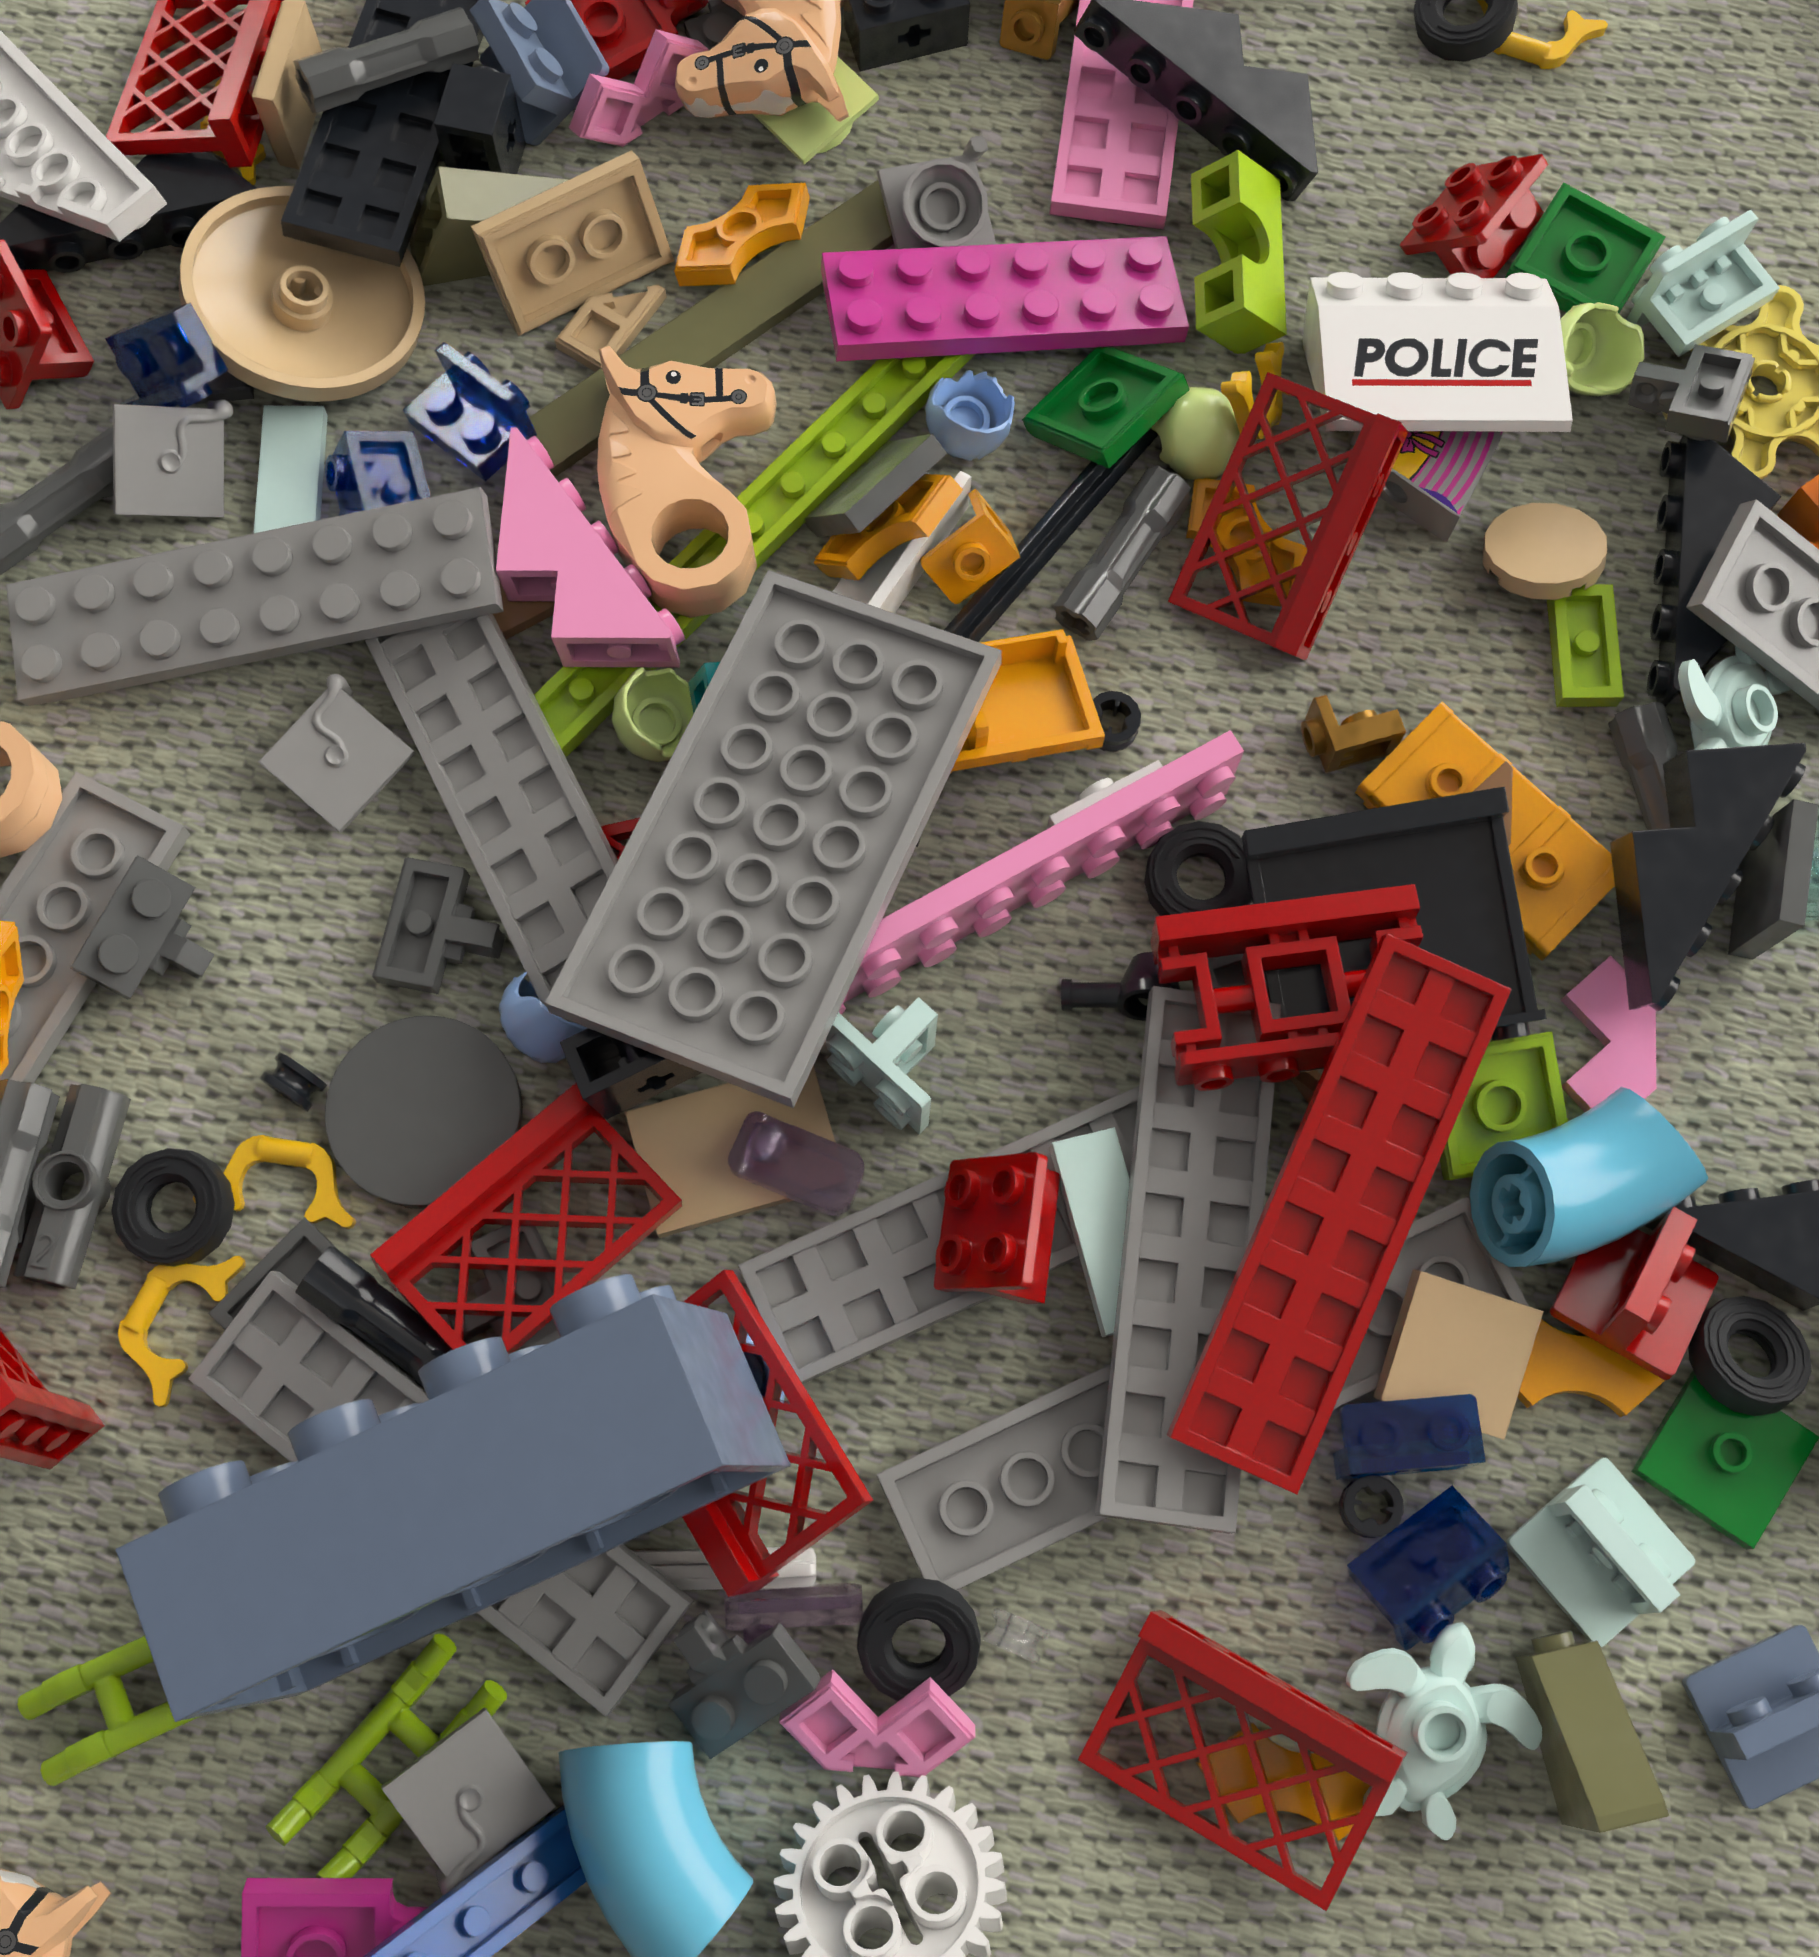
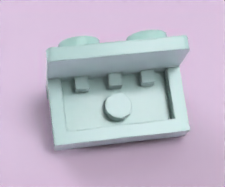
M1749 210L1732 221L1727 217H1722L1707 227L1700 234L1696 243L1684 250L1680 245H1676L1658 257L1649 269L1652 276L1648 283L1633 296L1631 302L1634 304V307L1626 320L1640 327L1651 322L1675 354L1680 357L1693 349L1695 344L1703 343L1770 302L1780 287L1744 244L1759 220L1753 211Z
M919 997L906 1010L897 1005L881 1019L873 1030L872 1035L877 1040L872 1044L838 1012L826 1037L827 1050L832 1053L827 1059L831 1068L851 1086H855L861 1080L879 1097L874 1102L876 1109L885 1119L900 1130L909 1124L920 1134L929 1124L931 1098L907 1074L935 1046L938 1014Z
M1608 1458L1597 1459L1507 1539V1546L1588 1641H1598L1600 1647L1605 1646L1639 1614L1661 1613L1681 1595L1673 1584L1695 1564L1694 1556Z

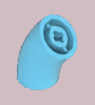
M1620 1087L1601 1103L1558 1127L1518 1140L1497 1142L1486 1150L1473 1172L1470 1189L1472 1220L1482 1244L1494 1259L1508 1267H1528L1553 1263L1585 1254L1610 1244L1649 1224L1705 1184L1708 1176L1693 1149L1666 1118L1644 1098L1630 1089Z
M684 1741L641 1742L582 1747L558 1752L562 1797L571 1839L586 1881L611 1928L631 1957H697L739 1906L752 1886L753 1878L733 1857L721 1840L709 1817L696 1775L693 1744Z

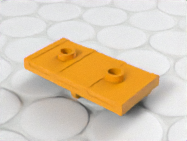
M1059 629L980 642L1000 649L1002 664L951 773L953 771L1006 762H1021L1029 758L1081 749L1102 748L1105 734L1071 635L1066 636L1064 630Z
M1441 702L1360 783L1355 793L1364 800L1363 805L1368 809L1473 792L1505 761L1511 766L1512 763L1501 753L1496 752L1454 714L1453 710L1444 702ZM1513 767L1511 844L1508 847L1527 952L1529 955L1535 954L1543 961L1615 886L1611 852L1574 821L1566 810L1560 805L1557 806Z

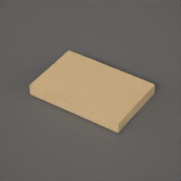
M632 150L471 226L510 324L518 336L582 306L590 296L607 294L674 261L640 158Z
M814 1065L794 1108L726 1083L625 1111L635 1151L682 1199V1207L656 1228L659 1238L847 1185ZM645 1186L650 1209H653L660 1201Z

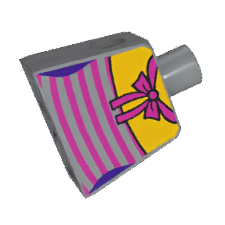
M1355 431L1350 445H1355L1360 431ZM1408 431V435L1380 497L1429 532L1447 542L1504 432Z

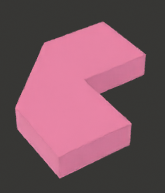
M655 29L634 84L589 74L569 129L579 138L624 147L642 134L641 126L664 111L669 116L684 106L675 89L677 65L682 59L691 54L709 49L698 40Z
M1610 955L1561 999L1566 1007L1605 1046L1562 1085V1089L1584 1112L1601 1103L1620 1087L1630 1089L1644 1099L1657 1089L1656 1010L1650 1006L1629 1010L1625 969Z
M832 1669L821 1678L814 1691L782 1711L779 1718V1723L823 1769L832 1771L853 1772L854 1766L892 1769L895 1772H899L900 1776L921 1777V1775H927L975 1738V1724L931 1677L878 1717Z

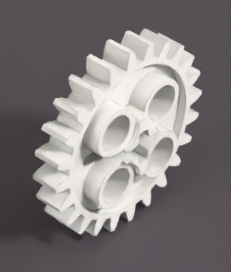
M892 1772L887 1790L878 1791L871 1776L864 1775L862 1795L854 1798L840 1784L836 1787L839 1806L833 1811L818 1801L812 1804L818 1823L815 1828L806 1824L795 1823L793 1826L794 1834L802 1849H781L780 1857L783 1867L791 1874L774 1878V1886L778 1897L786 1900V1902L775 1908L780 1927L791 1928L783 1936L790 1955L804 1952L802 1957H966L969 1953L976 1957H990L989 1940L981 1931L999 1932L1003 1928L1001 1912L993 1907V1905L1007 1902L1005 1882L994 1879L1004 1873L1003 1858L999 1852H988L994 1846L991 1827L984 1826L974 1829L978 1818L976 1807L973 1803L963 1806L954 1812L956 1800L952 1787H946L933 1799L930 1797L927 1776L921 1775L912 1791H905L902 1787L899 1772ZM906 1833L916 1834L923 1838L921 1843L910 1851L901 1852L890 1848L894 1839ZM863 1837L872 1839L881 1856L890 1882L897 1891H902L906 1913L915 1929L923 1937L920 1944L913 1945L910 1943L900 1924L898 1913L889 1894L885 1889L879 1888L875 1867L866 1851L859 1844ZM841 1867H854L860 1871L857 1878L850 1884L834 1886L826 1882L830 1874ZM936 1894H948L956 1899L953 1907L941 1914H930L921 1909L924 1901ZM884 1928L892 1933L889 1941L880 1948L871 1950L857 1945L861 1935L870 1929Z

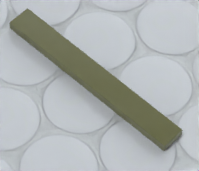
M875 181L803 230L801 240L787 241L740 273L735 284L721 286L619 356L620 359L633 369L647 368L668 361L714 368L824 292L821 274L822 253L886 250L894 244L879 181ZM602 368L516 426L526 440L536 436L542 443L553 462L554 468L550 469V472L554 477L598 448V438L605 407L610 396Z

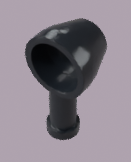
M1144 952L1132 958L1121 982H1073L1072 979H1062L1061 1009L1062 1011H1072L1073 1008H1118L1124 1016L1130 1019L1146 1021L1147 1005L1142 1004L1138 998L1148 999L1149 992L1153 986L1180 990L1181 988L1179 982L1160 984L1158 977L1159 967L1158 964L1154 965L1153 953Z

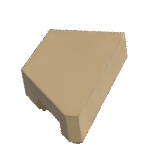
M660 285L647 286L648 291L618 297H613L612 293L588 297L555 339L556 348L594 372L602 368L599 349L610 345L618 356L623 354L667 298L665 288Z

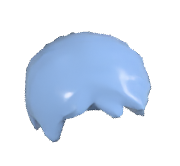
M967 370L957 382L952 378L944 379L943 377L939 379L930 391L925 407L929 434H933L950 456L963 458L967 461L973 459L980 460L995 451L1009 435L1015 405L1014 397L1012 395L1006 397L1002 387L997 383V378L988 376L987 372H981L973 376V371Z
M524 972L519 977H514L513 981L504 990L499 1004L502 1027L507 1038L521 1053L539 1063H557L566 1058L560 1042L587 1029V1027L574 1022H568L559 1016L549 1013L547 1007L539 1000L531 981L528 982L524 978L527 972Z

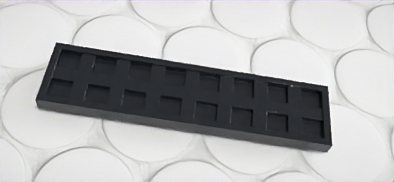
M366 0L348 48L407 30L418 20L462 7L473 24L479 42V50L484 35L470 12V9L478 0ZM474 61L464 65L472 67ZM451 69L440 73L423 72L366 91L358 100L323 111L281 219L283 236L400 267L442 152L434 122Z

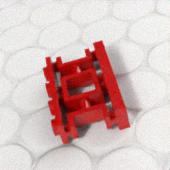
M1415 884L1155 917L1150 942L1154 965L1158 964L1159 983L1165 984L1192 980L1201 1027L1200 1029L1173 1033L1171 1050L1176 1062L1174 1071L1176 1084L1178 1086L1194 1084L1196 1090L1212 1091L1231 1085L1234 1079L1259 1076L1262 1082L1273 1083L1292 1079L1299 1075L1300 1070L1325 1067L1350 1010L1349 998L1356 996L1367 970L1344 972L1338 942L1372 937L1369 944L1371 957L1381 936L1386 933L1419 947L1423 939L1421 925H1417L1416 922L1420 904ZM1243 954L1241 964L1245 985L1213 989L1207 958ZM1320 964L1330 1012L1273 1019L1263 971ZM1250 1010L1256 1043L1220 1047L1222 1034L1218 1014Z

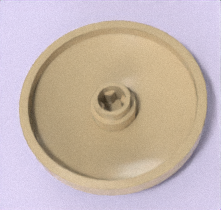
M272 186L245 191L220 202L209 210L192 229L185 243L180 265L179 297L185 320L193 336L206 353L224 370L246 384L266 393L299 401L323 402L348 399L374 390L395 376L407 363L418 342L425 312V291L422 277L408 249H406L401 266L397 267L283 236L281 219L294 186Z

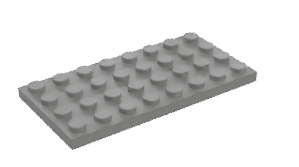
M768 570L545 1001L549 1013L794 1108L1002 664L1001 650Z

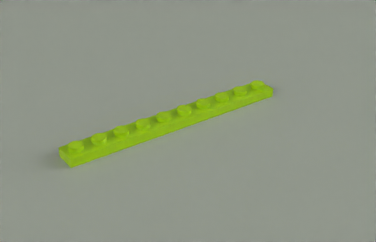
M976 354L878 359L736 498L747 509L757 563L756 570L805 523V517L927 403L930 391L939 379L943 377L944 379L952 378ZM704 529L669 564L679 568H698L711 563L723 552L727 541L718 533ZM647 598L657 612L662 610L652 599ZM670 612L679 624L685 640L712 615L708 614L689 618ZM683 642L676 645V648H678ZM562 667L534 694L565 757L579 746L613 712L615 695L630 675L640 667ZM644 667L645 670H656L658 668Z

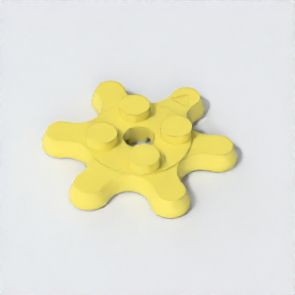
M1778 285L1780 289L1773 299L1759 308L1758 316L1754 322L1745 326L1730 325L1699 344L1753 354L1752 357L1755 360L1751 377L1763 376L1772 380L1776 385L1778 394L1764 395L1759 393L1755 396L1753 394L1755 388L1750 377L1729 434L1733 442V449L1730 454L1760 479L1767 477L1773 471L1776 464L1777 447L1782 442L1793 441L1803 444L1819 457V345L1810 342L1802 334L1800 317L1804 310V303L1800 294L1794 289ZM1663 412V416L1667 420L1668 414Z

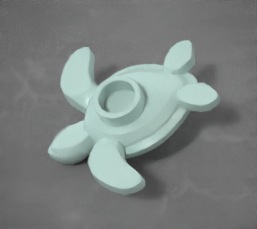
M1735 646V656L1716 663L1705 676H1703L1695 659L1682 662L1679 667L1678 680L1684 706L1690 717V730L1694 750L1768 745L1772 730L1775 728L1778 720L1777 706L1772 695L1784 693L1791 688L1768 670L1764 672L1759 663L1737 646Z
M1463 1622L1449 1624L1437 1635L1432 1646L1429 1658L1431 1663L1428 1667L1420 1668L1412 1656L1403 1650L1388 1648L1369 1653L1356 1660L1346 1676L1347 1686L1356 1691L1390 1689L1379 1711L1375 1734L1407 1752L1375 1816L1391 1815L1399 1806L1406 1811L1415 1812L1421 1810L1422 1823L1442 1840H1449L1456 1830V1817L1447 1798L1459 1791L1479 1768L1486 1751V1724L1502 1727L1523 1747L1530 1750L1537 1749L1542 1740V1726L1536 1713L1525 1698L1514 1688L1503 1684L1470 1687L1465 1682L1469 1671L1472 1670L1475 1663V1644L1469 1629ZM1370 1786L1364 1794L1362 1805H1364L1372 1789V1786Z

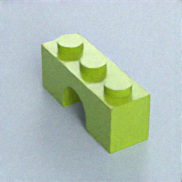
M1236 150L1191 174L1193 226L1204 232L1212 240L1221 260L1220 265L1194 277L1196 330L1235 354H1245L1287 335L1280 179L1239 150Z

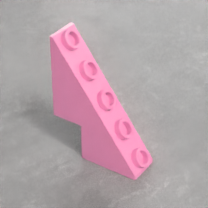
M511 427L496 572L508 600L555 601L551 638L563 667L680 668V658L676 645L683 642L685 636L673 615L666 608L659 612L654 609L647 599L652 594L643 576L633 564L623 568L614 555L619 551L612 536L599 520L591 525L582 514L586 507L571 481L565 478L558 482L550 472L554 465L539 439L533 436L526 440L517 427Z

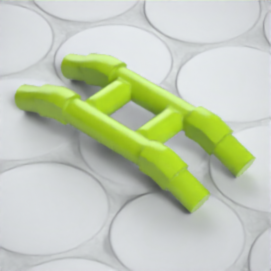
M437 1633L433 1636L418 1657L409 1664L372 1711L325 1764L310 1777L281 1811L265 1826L268 1833L279 1844L285 1846L330 1802L341 1789V1786L371 1814L342 1845V1848L316 1874V1878H352L391 1837V1834L403 1822L404 1819L383 1792L382 1784L361 1765L389 1732H392L419 1758L436 1742L444 1739L484 1707L493 1716L506 1700L507 1693L501 1685L492 1680L485 1681L468 1704L460 1710L452 1722L440 1734V1737L410 1710L438 1678L440 1671L457 1651L455 1643L446 1635Z
M145 1635L90 1661L62 1671L18 1698L17 1705L20 1714L27 1720H33L58 1706L65 1705L94 1690L108 1729L90 1735L42 1762L41 1776L48 1785L56 1786L117 1757V1755L199 1718L195 1717L175 1722L168 1701L141 1714L134 1715L121 1676L154 1662Z

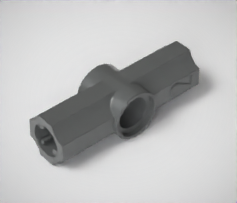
M87 1084L70 1085L50 1155L39 1163L33 1175V1189L37 1198L14 1276L43 1285L63 1289H76L97 1214L105 1208L110 1198L111 1184L108 1177L131 1101L126 1095ZM83 1172L85 1179L81 1192L72 1199L63 1200L62 1187L65 1181L71 1175Z

